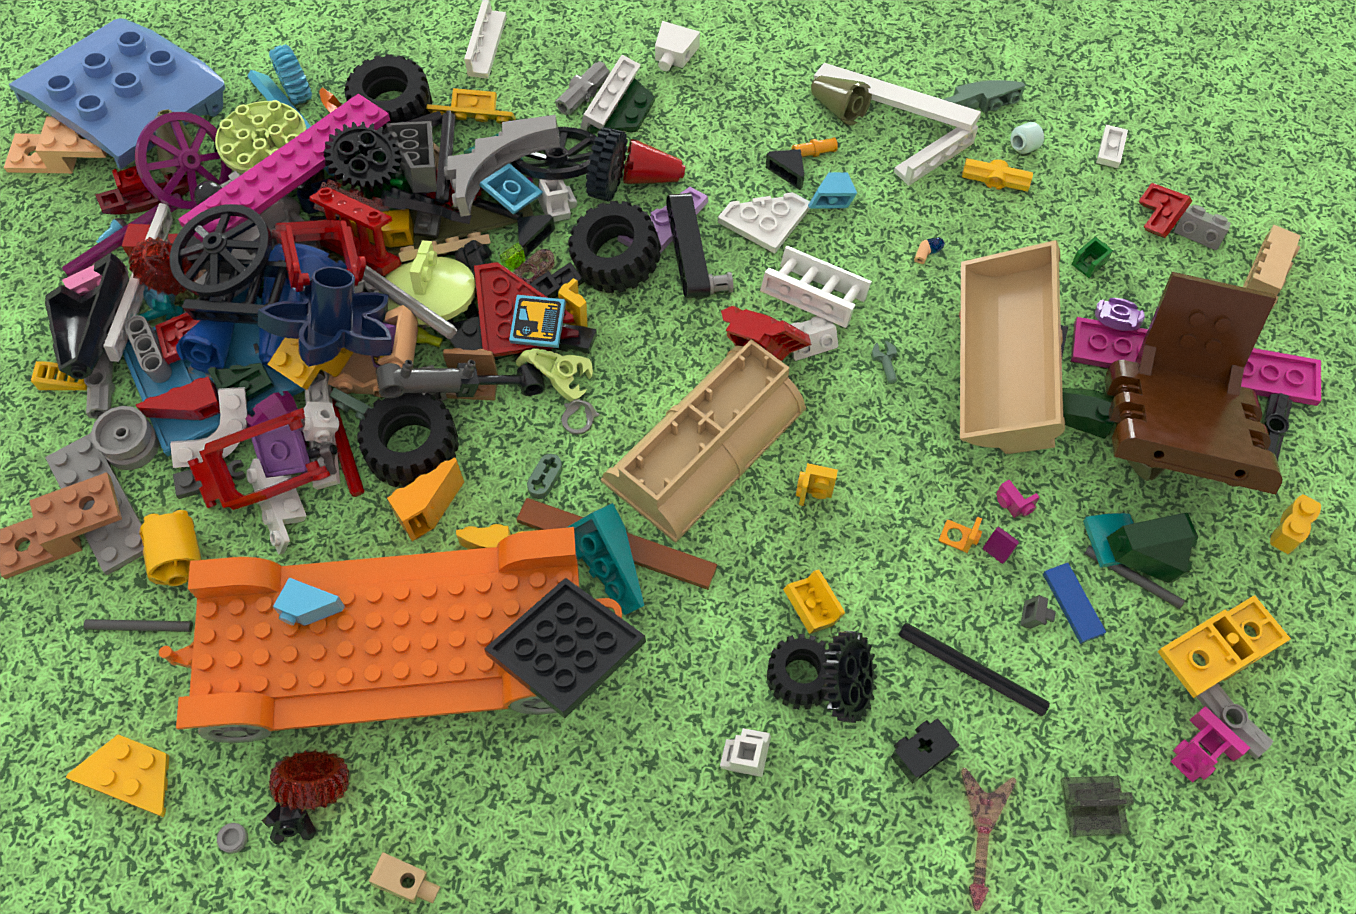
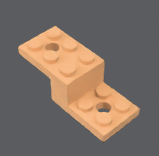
M46 116L41 134L15 133L4 169L6 172L72 174L77 157L106 158L107 153L87 139H83L84 137L54 117ZM36 151L31 156H28L30 152Z

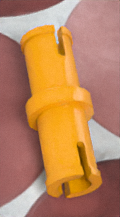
M835 137L819 141L813 139L809 143L792 145V150L801 149L802 157L811 155L818 157L822 153L837 151L838 143Z

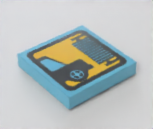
M517 295L509 338L510 343L559 348L566 305L565 299Z

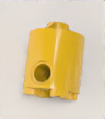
M177 510L163 515L149 514L144 517V523L141 525L139 533L144 546L143 556L149 581L155 584L169 586L185 584L189 580L190 561L202 560L194 530V521L189 517L186 510Z

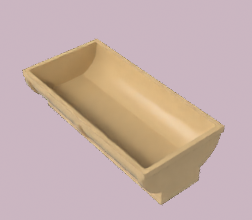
M1056 240L961 262L960 439L962 441L982 447L1000 448L1005 454L1055 448V438L1060 436L1065 430L1062 393L1061 345L1063 334L1060 319V248Z
M752 339L745 346L733 347L727 353L725 359L677 405L672 406L667 411L666 416L614 467L609 468L603 474L601 482L676 543L806 410L800 391L788 378L790 368Z

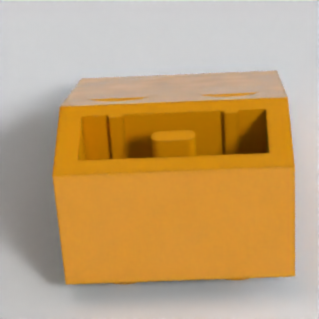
M454 457L449 461L440 463L433 471L420 475L413 483L395 490L387 498L397 520L412 542L435 528L464 484L456 458Z

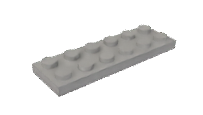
M91 433L46 456L45 458L61 489L106 472L111 476L122 520L84 533L102 571L109 575L143 556L144 546L139 533L142 523L110 463L93 444ZM94 501L86 502L83 510L90 509Z

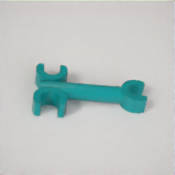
M163 295L164 302H159L154 298L152 299L153 310L138 315L144 317L147 322L166 315L167 321L172 319L173 316L183 314L184 309L180 306H175L169 295Z

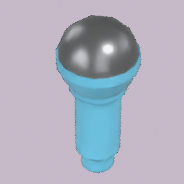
M121 218L113 219L110 228L98 238L96 243L98 244L126 226V221Z

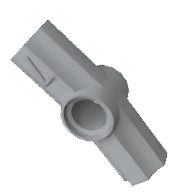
M1218 683L1197 696V699L1204 707L1206 706L1250 747L1247 752L1254 759L1259 758L1274 742L1248 719L1246 710L1242 706L1234 704ZM1226 715L1233 718L1235 725L1228 721Z

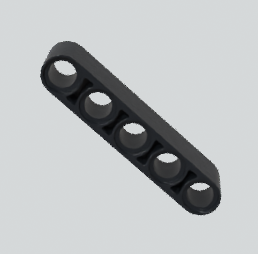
M669 194L666 198V207L684 297L686 299L709 297L711 290L692 194Z

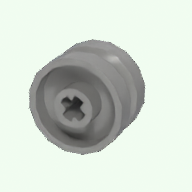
M119 406L109 409L95 421L91 431V438L95 447L112 466L120 470H133L143 467L154 458L160 446L153 426L140 410L131 406Z

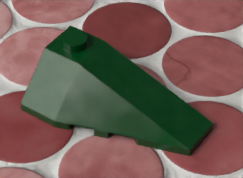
M1062 388L1065 425L1105 439L1115 422L1110 421L1109 408L1114 396L1091 389Z

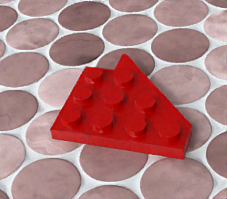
M498 262L474 266L483 349L492 351L494 357L518 354L531 349L544 350L553 348L514 344L509 341L517 295L546 296ZM565 310L563 324L574 322L573 315Z

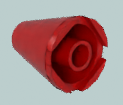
M636 139L630 140L623 175V182L625 184L678 182L679 178L684 177L685 165H682L681 159Z

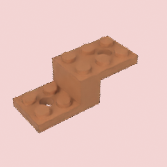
M106 472L29 500L33 517L0 529V574L4 579L82 551L79 535L122 520L111 476ZM94 501L90 509L83 510L86 502ZM30 541L28 549L21 552L18 551L22 542Z

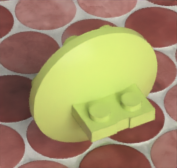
M277 100L254 102L247 105H239L235 111L220 122L215 137V145L221 160L232 170L243 174L307 130L302 116L289 105L280 103Z
M422 240L414 260L402 263L401 266L384 277L445 320L465 312L476 293L475 278L471 270L457 260L437 256V252L433 250L432 241ZM388 297V311L400 306ZM417 318L418 325H426L430 327L425 322Z

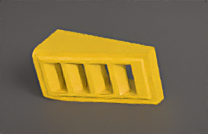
M36 361L31 382L38 390H87L84 379H78L77 383L74 382V378L68 375L67 381H65L66 374L59 371L57 363Z

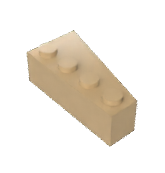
M1273 225L1261 245L1243 287L1275 294V305L1279 297L1277 295L1286 281V275L1293 265L1291 261L1300 249L1298 242L1301 235Z

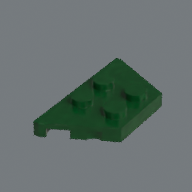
M634 78L604 127L626 132H638L655 102V96ZM593 125L589 128L592 134H597V131H601V129Z

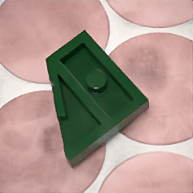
M261 363L249 364L247 366L232 365L226 369H217L216 367L207 369L217 389L245 387L247 401L275 386L266 368Z

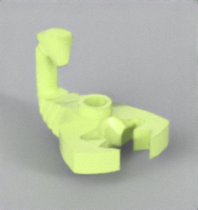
M543 349L525 350L516 360L518 367L527 364V362L533 364L550 379L552 386L570 402L579 399L587 390L579 391V384L574 389L569 388V384L574 380L573 375L577 373V366L579 367L580 376L585 372L588 379H590L593 373L592 363L588 358L576 355L562 356Z

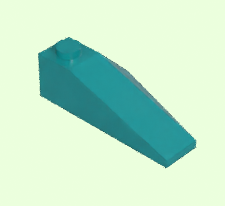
M612 503L594 511L566 527H574L577 559L584 560L590 568L588 571L593 578H599L605 586V593L610 599L615 600L620 605L622 613L626 615L645 606L626 528L614 504Z

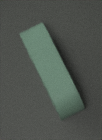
M556 454L544 455L528 479V492L533 498L542 499L546 497L560 476L562 463ZM552 462H555L556 468L551 467L548 473H546V464L550 465ZM542 479H544V480H543L544 489H543V488H539V489L536 491V490H535V487H534V484L539 485L540 482L542 481Z

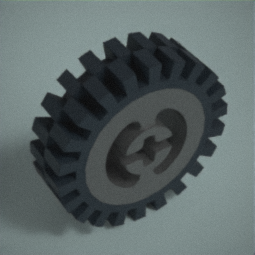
M602 127L601 131L598 132V137L594 140L595 145H592L590 164L587 165V170L589 171L586 174V192L588 196L608 202L614 198L617 186L620 185V178L622 179L623 177L622 171L625 169L624 161L627 158L625 153L628 149V146H626L628 143L626 132Z

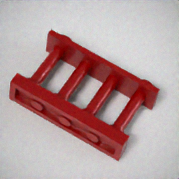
M329 187L321 188L317 193L309 196L311 202L324 207L327 220H336L335 213L340 215V219L346 221V225L351 227L357 257L364 256L368 267L378 274L385 276L401 266L400 258L387 252L381 227L393 221L391 216ZM351 221L356 222L359 238L354 236ZM367 228L372 230L375 245L370 244ZM320 240V245L344 256L340 240Z

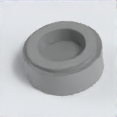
M238 823L226 824L217 835L219 848L230 854L241 851L248 841L247 830Z

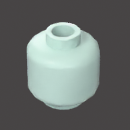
M1035 122L1020 125L1011 133V145L1020 154H1027L1039 149L1044 141L1043 130Z

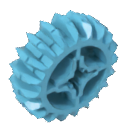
M286 44L274 47L275 49L270 50L269 57L290 101L295 105L307 102L306 100L311 99L312 92L296 55H294L291 47Z

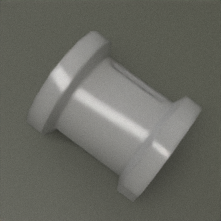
M727 272L726 275L717 276L708 274L711 289L710 295L719 291L733 292L731 272Z

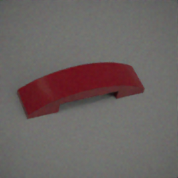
M172 173L167 174V176L163 175L165 182L157 184L162 190L172 178ZM187 175L181 178L170 196L178 193L182 197L189 192ZM146 187L120 194L118 188L95 194L103 214L122 215L148 211L161 203Z

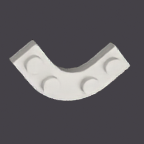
M245 387L218 389L221 414L220 425L209 437L198 440L172 441L170 446L173 468L189 467L187 461L198 458L199 463L203 462L199 451L204 450L206 443L246 429L247 423L245 418L248 416ZM239 443L225 447L222 454L223 458L228 456Z

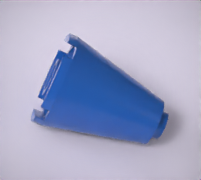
M200 320L179 339L176 345L179 357L183 361L186 358L192 363V368L204 373H209L207 369L210 367L223 369L226 364L235 323Z

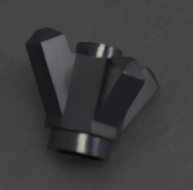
M296 791L282 793L276 802V806L262 820L268 828L274 826L270 835V839L274 844H279L284 841L285 837H292L297 833L301 835L303 840H311L317 832L305 809L303 795Z

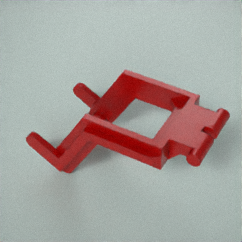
M324 219L275 224L276 230H272L273 238H277L279 244H282L291 288H295L296 292H302L303 286L310 285L308 273H301L294 242L326 239L340 240L347 266L346 270L350 271L355 277L354 287L358 286V283L362 281L366 269L365 257H357L351 227L346 225V221Z
M303 408L205 444L204 450L199 451L203 462L199 463L198 458L187 461L195 481H201L202 487H199V490L207 508L217 505L215 500L219 499L223 508L229 507L235 510L272 498L309 482L331 476L329 471H326V466H320L318 460L305 464L307 468L305 473L242 495L237 491L222 454L225 447L287 424L291 431L304 427L301 419L306 418Z

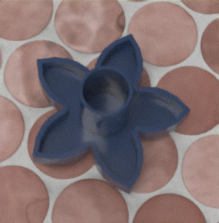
M340 267L319 268L313 272L312 278L309 277L310 285L303 286L299 301H282L258 309V326L280 337L299 339L298 352L308 367L332 360L339 354L341 348L369 356L391 355L392 337L390 331L383 324L386 312L388 311L389 295L375 292L354 293L355 277L346 269Z

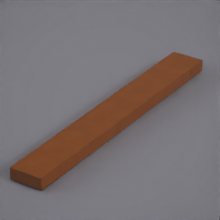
M526 498L516 520L517 523L537 530L566 528L584 517ZM627 533L634 564L709 590L717 569L716 563Z

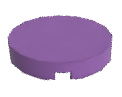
M1110 298L1109 301H1104L1103 299L1099 301L1095 309V316L1101 323L1117 330L1133 331L1139 329L1145 319L1143 310H1137L1138 306L1135 303L1125 299Z

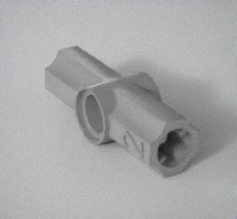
M599 61L598 63L595 62L582 76L575 75L569 83V88L555 101L556 107L564 115H570L583 101L589 102V98L595 96L597 88L607 79L610 70L607 69L603 62Z
M105 350L92 374L84 378V382L87 385L86 414L89 418L98 419L101 414L111 409V398L115 391V385L112 382L113 361L109 360Z

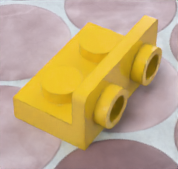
M573 278L568 284L562 285L558 292V298L565 299V310L574 317V322L565 324L588 327L586 301L578 294V281Z
M807 463L806 471H800L796 496L800 497L799 505L804 506L807 493H810L817 499L832 498L838 470Z

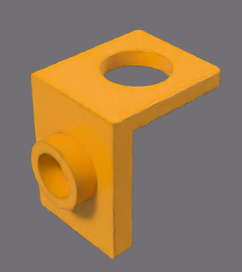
M976 518L972 529L947 519L938 541L968 553L971 545L977 546L983 532L978 530L982 518ZM953 528L958 529L962 533V539L957 542L951 541L947 536V532Z

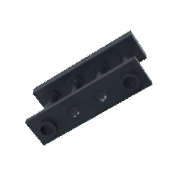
M209 258V260L203 266L208 271L204 281V285H210ZM226 259L220 261V274H230L228 281L240 274ZM237 259L245 268L253 261ZM267 261L262 271L251 281L246 299L242 303H232L235 292L224 295L219 302L209 301L210 297L203 296L196 300L185 299L182 308L194 320L258 325V309L280 301L285 281L289 279L286 261ZM263 277L275 278L268 303L265 305L255 304Z

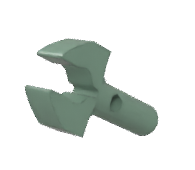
M885 341L884 346L887 353L884 355V353L880 352L879 345L876 343L872 350V359L882 363L888 383L893 384L897 381L891 359L897 356L896 347L890 342Z

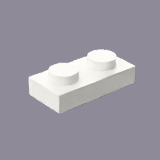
M1110 125L1105 126L1096 163L1114 168L1119 167L1127 137V129Z

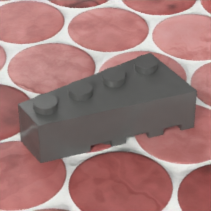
M431 121L386 123L387 133L391 134L390 140H396V147H399V155L401 156L400 169L413 193L427 194L436 192L437 183Z

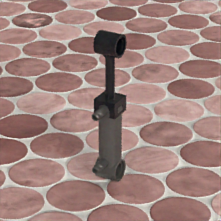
M406 360L402 368L397 364L388 363L376 369L379 394L384 398H396L403 393H456L457 398L474 397L479 385H518L521 393L525 396L541 394L545 390L542 372L530 363L520 366L517 369V375H477L474 360H469L467 363H458L456 368H413V362Z

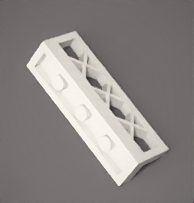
M482 0L464 58L467 74L471 77L489 78L507 18L506 12L492 11L490 0Z
M621 55L585 111L580 129L587 131L590 124L599 129L604 127L638 73L641 66L639 63Z
M975 124L971 131L959 127L953 129L897 165L894 173L908 186L974 144L978 126Z

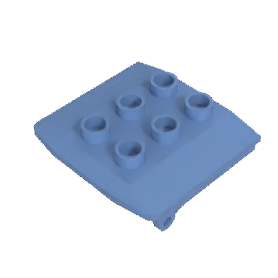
M121 18L113 20L9 84L10 89L14 91L20 103L26 100L30 101L114 157L119 169L124 168L135 160V148L138 137L144 127L158 115L159 111L169 109L172 112H187L198 116L209 115L215 117L222 111L223 91L225 90L224 80L204 62L151 29ZM149 141L147 151L156 145Z

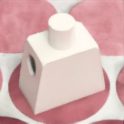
M662 21L655 44V60L659 61V68L663 71H669L672 65L683 68L700 46V32Z

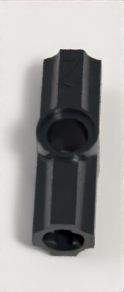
M1282 393L1271 394L1268 397L1262 423L1267 427L1271 439L1268 451L1275 454L1277 462L1284 434L1289 429L1288 417L1292 405V400H1290L1289 396Z

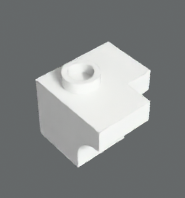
M539 179L538 188L543 193L537 199L544 214L553 216L554 222L570 219V209L577 207V201L570 186H566L563 180Z
M743 728L741 735H736L735 740L726 739L720 763L721 769L762 777L771 739L770 733Z

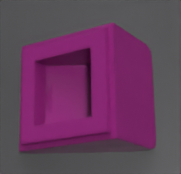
M997 527L985 543L983 550L1003 564L1014 552L1019 542L1002 528Z

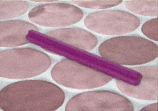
M178 193L172 195L176 199L183 200ZM159 204L129 224L151 225ZM169 206L171 213L177 209ZM128 224L65 264L62 269L69 277L88 268L120 247L123 243Z

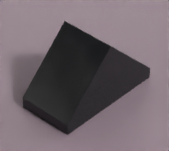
M801 149L769 151L766 154L765 168L801 190L804 181Z
M550 214L517 217L519 246L523 258H526L555 230L554 219Z

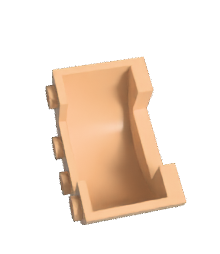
M402 305L386 312L385 321L395 325L396 332L393 352L391 355L378 359V364L380 365L394 363L402 368L406 360L414 362L418 321L415 315ZM353 352L337 377L329 374L328 385L346 394H373L374 396L381 397L376 376L377 368L373 366L372 358L369 355Z

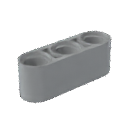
M140 315L132 316L126 321L125 330L141 368L154 382L162 383L167 381L171 377L172 369L170 364H167L163 358L155 330L144 317Z

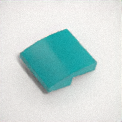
M1111 513L1085 517L1083 523L1100 568L1121 564L1115 561L1106 537L1124 525L1133 524L1131 515Z

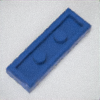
M1069 563L1044 571L1043 576L1079 643L1082 644L1105 635L1106 630Z

